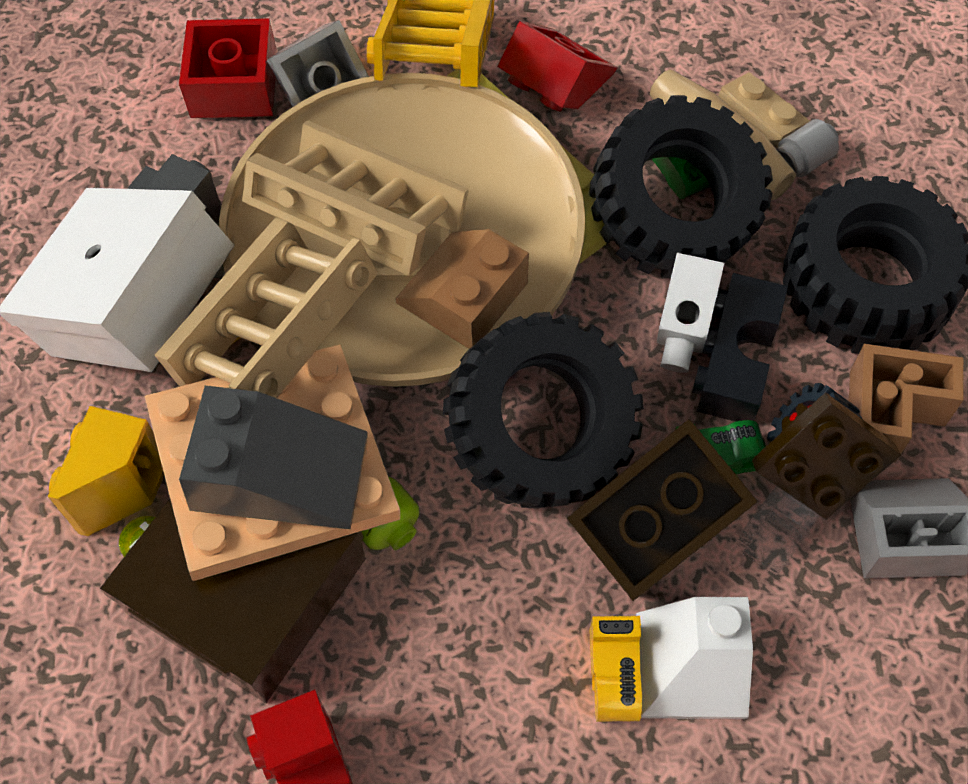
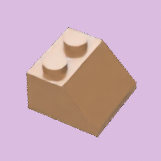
M490 229L451 232L395 298L396 304L469 349L487 335L528 284L529 253Z

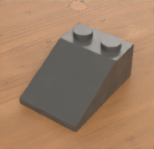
M205 385L179 478L189 511L351 530L368 433L362 429L258 391Z

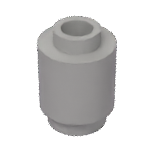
M813 119L782 139L778 144L777 151L796 172V177H804L837 155L839 137L832 125L819 119Z

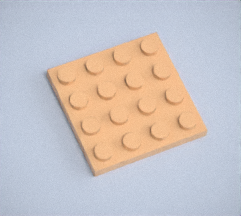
M340 344L316 350L277 399L367 431L368 438L351 530L189 511L179 478L205 385L229 388L230 383L214 377L144 396L192 581L400 520L399 505Z

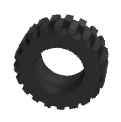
M671 95L665 105L663 99L657 98L646 102L642 110L634 109L624 117L620 126H616L592 170L595 175L590 182L589 196L596 198L591 206V212L594 221H603L604 223L599 233L606 244L614 241L620 247L615 253L625 262L629 257L639 262L637 270L650 274L657 268L661 270L660 275L662 278L671 279L677 253L725 263L751 240V237L760 229L766 219L764 212L770 207L773 194L770 189H766L773 181L771 167L769 165L763 166L762 163L767 153L761 142L754 143L750 137L754 131L745 121L740 125L732 118L735 112L725 106H722L720 110L711 107L712 101L709 99L697 97L692 103L687 102V96ZM659 157H675L687 160L688 163L695 166L706 177L711 186L714 196V212L712 217L704 221H684L662 211L650 198L644 185V163Z
M874 176L871 181H864L863 177L846 180L844 187L840 183L823 190L822 195L814 197L806 205L804 213L799 217L784 259L783 272L785 276L783 285L788 286L786 295L792 296L790 306L798 317L803 314L807 317L804 325L815 335L819 331L823 332L828 336L826 342L837 348L840 343L851 346V353L856 354L860 353L864 344L916 350L922 342H930L939 335L968 289V231L963 223L957 224L955 220L958 215L948 204L942 206L937 202L938 196L928 189L924 192L913 188L914 183L903 179L899 183L890 182L889 177ZM852 247H870L884 251L903 264L913 282L904 285H883L869 281L855 273L844 262L839 251Z
M550 312L534 313L526 319L519 316L506 321L500 327L490 331L462 356L460 366L452 372L447 384L451 391L449 397L443 401V415H449L450 426L445 428L444 432L447 443L454 442L458 455L453 458L461 470L467 468L473 474L471 482L481 491L488 489L494 493V499L506 504H521V508L536 509L564 506L593 497L596 494V490L604 488L618 477V472L616 471L618 468L629 465L635 454L634 450L628 447L629 443L641 438L643 424L635 421V412L644 409L642 394L634 395L631 383L638 380L633 366L625 369L619 360L625 354L616 342L608 346L601 341L604 331L595 325L590 324L582 329L578 327V317L562 314L556 319H552ZM526 367H542L559 375L571 387L579 404L580 427L576 440L569 451L556 458H535L523 451L512 440L503 422L501 399L504 386L512 375Z

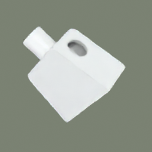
M681 253L676 254L656 342L665 345L661 367L675 372L686 373L689 371L693 352L702 353L722 276L723 262ZM680 320L688 321L691 324H683Z

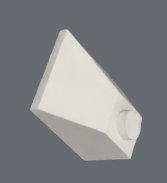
M692 597L636 613V616H640L641 718L747 719L749 717L753 643L748 597Z

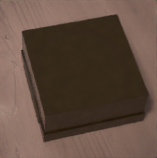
M169 499L100 589L108 598L118 603L127 615L256 698L267 703L366 560L361 543L364 537L362 531L192 581L171 499Z

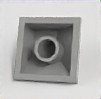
M340 20L322 25L290 43L267 59L292 107L328 88L352 80L369 77Z

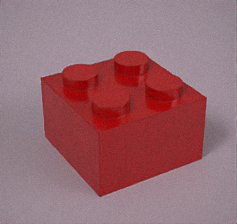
M270 18L187 20L179 86L190 118L273 116L276 76L267 59L277 53Z

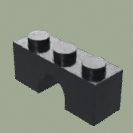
M733 273L728 290L719 288L712 314L721 317L718 328L709 326L707 339L702 351L703 354L711 355L708 367L699 365L692 393L701 395L697 412L735 422L742 420L755 421L761 406L770 364L748 358L740 351L738 346L745 343H756L771 347L780 323L788 286Z

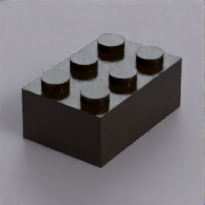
M688 419L569 515L567 520L631 600L634 601L758 501L692 421Z

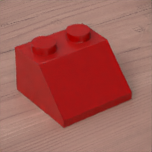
M519 21L497 66L510 75L508 82L524 91L529 92L532 88L542 95L540 98L541 103L558 112H561L563 108L579 109L615 74L618 68L553 28Z

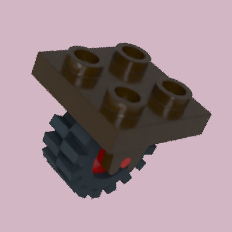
M815 383L814 388L810 385L803 387L802 395L795 392L790 396L792 403L789 406L783 404L780 407L779 411L783 414L780 418L774 417L771 423L776 429L768 432L767 439L771 443L752 459V462L758 474L827 520L898 459L901 453L893 441L862 419L858 414L860 410L829 386Z

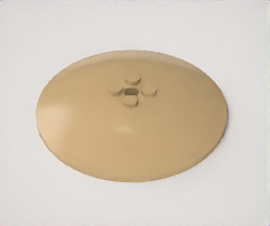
M385 74L383 81L374 80V76L364 77L341 83L301 101L266 127L252 142L236 166L225 191L219 217V228L234 244V247L223 262L226 274L276 217L242 202L246 160L259 153L285 165L299 155L303 123L306 121L313 122L468 188L469 192L461 227L457 232L490 229L529 253L528 284L490 331L500 327L506 321L519 316L526 319L532 314L539 312H550L553 315L572 285L584 244L585 210L579 180L569 157L548 128L522 106L494 90L478 85V87L460 86V79L436 74ZM314 170L306 173L323 182L330 179V177ZM353 187L346 191L364 200L371 197V195ZM394 205L387 208V210L405 218L413 215ZM435 223L426 228L419 265L410 276L371 259L378 275L317 350L340 344L353 381L356 383L397 387L424 385L449 380L452 372L460 366V359L468 351V348L396 304L395 298L451 232L454 231ZM294 225L308 250L336 258L344 248ZM297 267L283 285L307 293L322 274ZM268 301L252 321L276 329L292 309Z

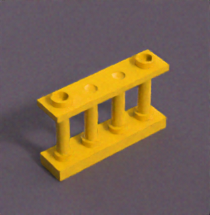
M387 0V7L375 36L369 37L367 41V63L374 64V80L383 81L390 61L453 65V69L461 70L460 86L478 87L494 21L495 0Z

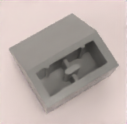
M949 478L872 480L850 499L864 578L966 576L968 573V497Z

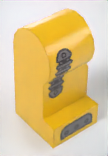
M592 616L589 633L592 691H594L596 722L640 721L642 713L640 616Z

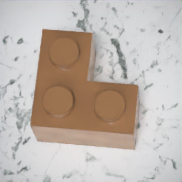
M864 344L850 370L849 402L860 410L858 414L865 422L893 441L900 453L903 452L912 438V422L945 427L964 401L963 357Z

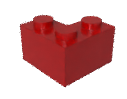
M315 689L250 715L255 734L247 737L248 747L256 768L263 770L267 781L274 778L278 784H353L330 717Z

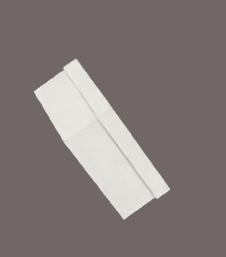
M86 188L0 305V315L12 326L19 327L52 357L152 372L159 362L154 355L189 316L234 247V244L205 211L206 206L193 191Z

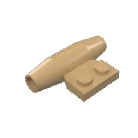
M671 69L663 72L655 80L650 89V96L653 100L657 98L663 99L664 105L671 95L687 96V102L693 103L697 97L711 100V107L720 110L722 106H725L735 112L732 118L740 125L745 121L754 131L750 136L754 143L761 142L767 153L762 163L763 166L769 165L772 171L773 181L766 187V189H770L773 193L771 200L779 198L789 189L795 180L796 172L777 151L778 144L782 139L810 122L794 106L782 99L766 86L762 80L756 78L750 72L722 86L718 96Z

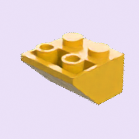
M89 406L83 421L74 427L67 456L62 466L57 467L51 476L48 498L78 534L90 536L153 503L163 480L164 471L154 432L148 421Z

